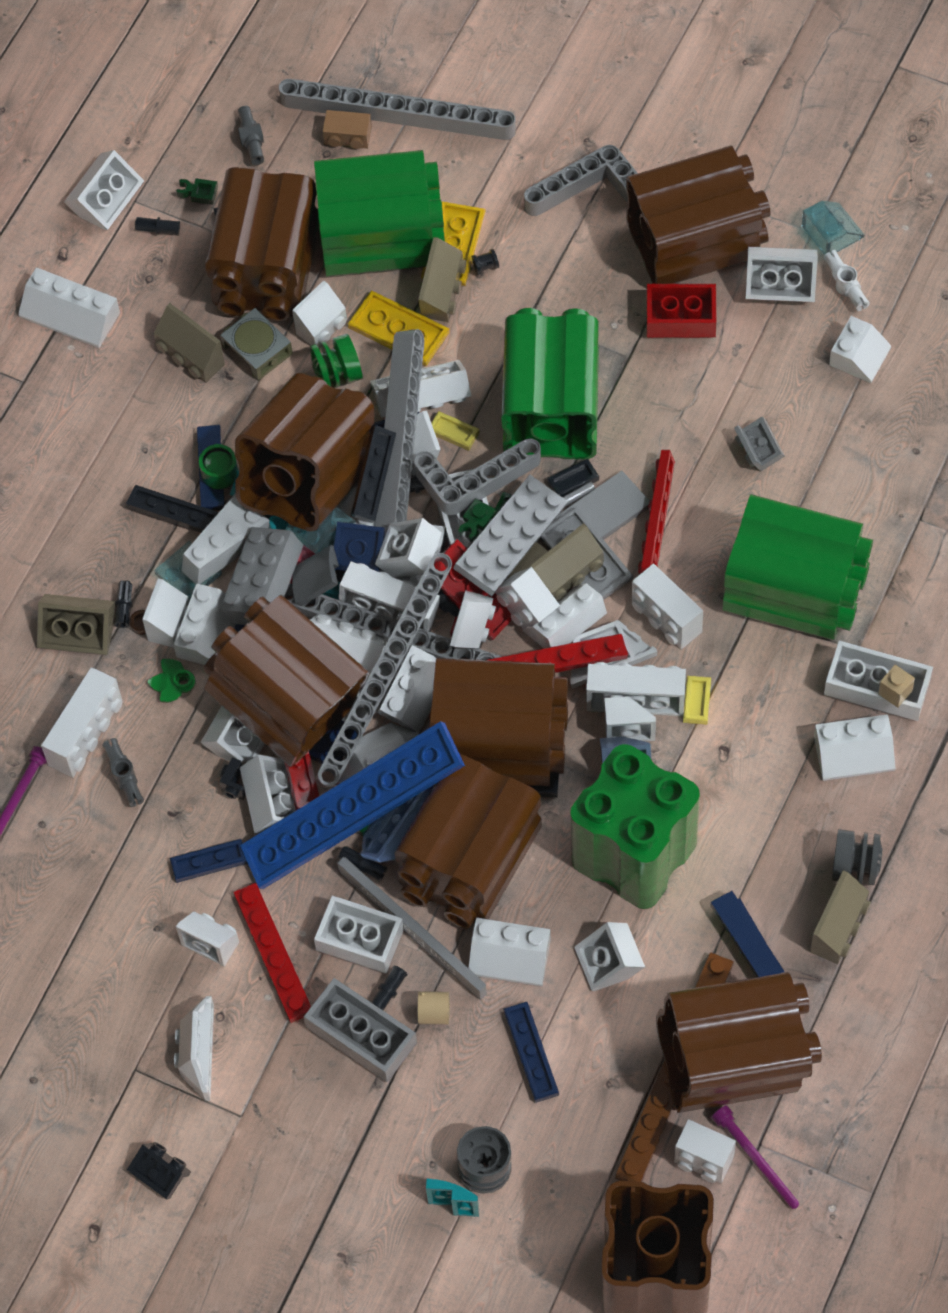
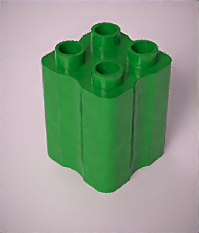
M423 150L314 161L326 277L427 266L433 237L445 241L437 162L425 163Z
M523 308L505 319L502 393L503 452L523 440L534 439L540 444L541 457L590 459L597 455L599 321L596 317L589 315L587 311L572 308L565 310L561 316L548 317L543 316L537 309ZM529 452V453H526V454H527V455H533V454H535V453Z
M750 494L725 572V593L722 610L835 640L838 628L851 631L858 605L856 600L859 589L863 590L870 567V562L868 561L873 546V539L862 537L864 523Z
M621 744L616 746L601 765V773L596 782L584 789L571 807V858L573 867L593 881L609 884L618 892L621 898L640 909L652 908L666 891L670 875L676 868L685 864L696 848L700 800L698 786L677 772H669L659 768L653 763L650 756L631 745Z

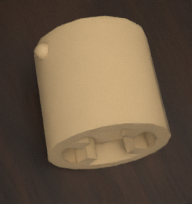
M418 992V1024H449V992Z

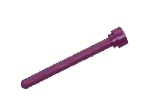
M33 746L29 753L30 763L0 816V836L38 767H42L43 764L47 763L41 747Z
M725 1105L716 1111L711 1117L716 1125L721 1126L723 1129L726 1128L789 1207L792 1209L798 1208L799 1201L735 1124L732 1110Z

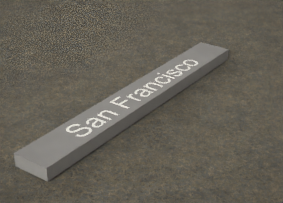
M343 857L338 862L340 874L382 912L402 918L404 931L477 998L481 1000L487 994L486 984L346 857Z

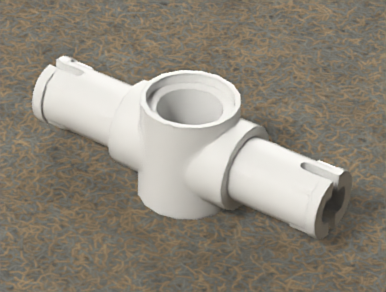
M832 250L831 254L830 252L826 253L823 258L832 270V276L836 281L838 293L849 297L857 311H861L862 308L866 309L870 302L861 291V285L857 281V271L853 267L844 264L836 250Z

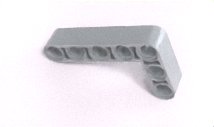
M603 146L529 187L524 193L525 211L531 216H538L605 178L611 182L628 203L626 178L638 173L616 146Z
M534 439L523 440L455 481L451 479L431 452L422 451L414 458L415 474L440 509L447 515H455L470 507L475 498L481 500L536 468L541 462V449L538 441ZM532 452V453H535V454H533V455H527L526 453ZM508 464H514V466H512V467H508V466H506V465H508ZM435 482H442V484H439V485H436V484H434V483H435ZM474 487L475 489L468 490L467 488ZM448 499H455V501H452V502H448L447 500H448Z

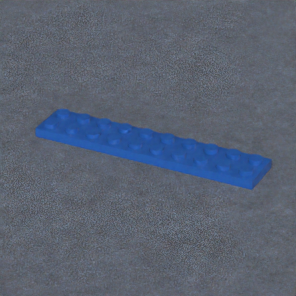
M440 721L241 844V849L258 887L265 889L464 767L463 760L446 724Z

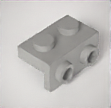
M760 417L743 429L739 425L734 427L737 433L735 439L741 448H745L747 452L745 458L751 467L756 466L760 471H763L785 457L765 418Z

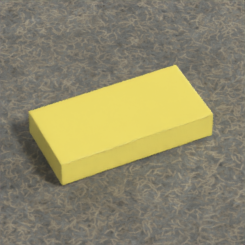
M440 411L437 412L431 422L436 437L468 451L480 433L478 428Z
M687 676L683 723L708 724L711 677Z

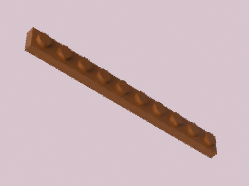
M710 952L695 988L726 983L734 961ZM665 1060L615 1175L617 1180L643 1181L671 1115L674 1102Z

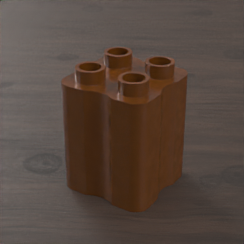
M730 145L626 178L628 197L626 220L652 284H676L747 262L748 247H760V244L769 241L767 227L763 219L770 217V205L763 190L754 192L748 183L754 180V171L747 154L737 156L735 149Z
M232 167L226 171L205 262L207 276L212 280L210 289L211 299L219 311L229 316H240L244 311L255 308L258 311H262L266 318L273 321H285L289 317H293L292 310L305 296L320 225L318 208L315 206L317 196L316 183L312 178L301 174H270L256 169Z
M303 373L294 374L235 439V457L239 464V476L235 480L236 498L240 505L262 515L280 517L290 525L306 531L317 530L359 481L370 437V429L374 424V405L372 401L360 391H352L346 388L336 389L328 386L319 377H312Z
M279 595L270 603L262 596L245 613L244 619L248 623L239 632L232 626H229L213 642L211 648L216 653L211 656L202 669L209 676L204 690L290 767H293L350 712L358 698L359 690L369 675V671L285 597Z
M436 658L430 728L440 721L444 722L460 754L482 763L496 773L511 777L528 786L550 787L551 774H564L565 768L564 739L568 723V678L555 677V664Z
M460 754L465 766L434 785L396 849L395 860L400 866L397 875L399 883L403 886L400 894L404 899L418 907H426L429 901L442 905L446 908L444 916L451 923L458 927L469 929L475 923L476 918L489 920L542 827V818L538 814V810L541 807V796L530 786L511 777L496 773L482 763Z
M785 972L666 994L664 1007L659 1009L656 1015V1028L677 1113L795 1093L800 1090L802 1079L812 1076V1064L820 1063L822 1060L818 1035L816 1032L806 1033L800 1017L801 1014L809 1013V998L804 983L793 984L790 973Z
M616 1181L608 1187L605 1198V1247L603 1248L602 1310L604 1313H707L711 1280L712 1254L710 1253L714 1208V1198L708 1188L694 1184H676L667 1188H657L638 1181Z

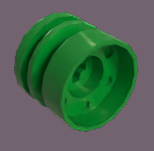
M346 333L334 337L332 340L333 349L331 350L327 343L322 341V353L316 344L310 345L311 364L315 376L323 379L328 386L331 387V379L336 388L340 387L339 376L343 375L348 384L363 379L358 355L349 334Z

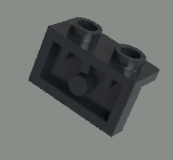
M157 1142L142 1144L127 1171L165 1199H170L183 1177H188L191 1171L186 1168V1163L183 1160L168 1155L166 1148Z

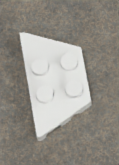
M619 620L580 634L573 640V643L622 634L628 657L624 660L606 663L607 665L625 663L632 666L657 656V649L654 646L650 647L641 640L639 635L629 631L627 626ZM588 667L571 671L570 683L572 689L587 683Z

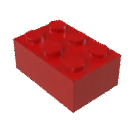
M647 284V338H716V284Z

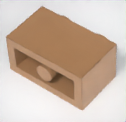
M326 110L323 127L324 145L368 149L372 129L371 114Z

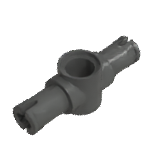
M242 106L238 109L241 122L240 128H238L242 148L245 147L249 151L252 164L260 165L264 162L261 148L264 138L261 125L253 119L250 107Z
M111 738L112 746H110L107 740L103 743V747L110 759L109 765L114 781L124 791L130 807L137 806L135 798L139 805L144 802V798L137 786L138 780L132 762L126 755H123L118 740ZM122 770H128L124 775L118 774Z

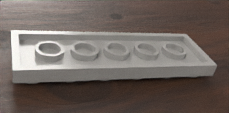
M529 475L456 562L453 569L493 596L565 508L568 501Z

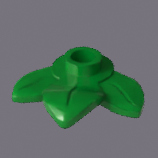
M162 659L161 667L163 673L148 680L149 686L154 691L161 692V702L177 700L182 693L191 691L196 684L194 674L184 670L182 663L174 659ZM183 680L188 681V683L186 684H180V682Z

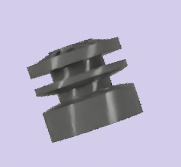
M838 829L832 880L838 881L844 870L850 875L852 872H857V881L862 884L863 875L866 873L869 874L868 885L875 886V880L880 873L882 861L881 834H874L873 844H867L868 833L864 832L861 843H856L854 831Z
M482 1126L475 1127L463 1135L457 1147L458 1174L462 1183L471 1191L481 1194L493 1193L507 1183L512 1168L511 1146L505 1134L496 1128Z

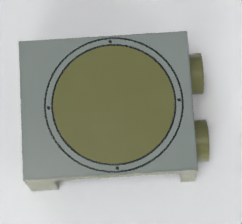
M255 308L249 313L242 315L238 322L227 327L220 335L222 347L225 350L231 347L251 366L252 376L258 381L293 354L291 342Z

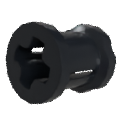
M490 249L488 253L479 256H471L477 275L481 274V271L493 267L495 269L499 268V261L494 249Z

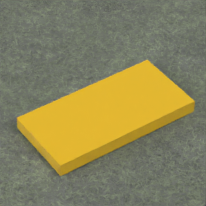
M442 201L445 242L462 251L463 259L466 260V269L464 274H460L459 281H461V286H466L472 264L471 256L475 253L486 210L484 208ZM423 267L421 279L424 278L426 267Z
M372 290L348 323L349 329L391 350L393 349V340L396 332L421 330L424 336L422 361L424 366L428 365L450 333L448 327Z

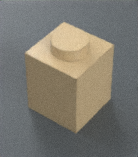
M894 665L880 681L878 695L899 708L913 691L915 678L897 665Z

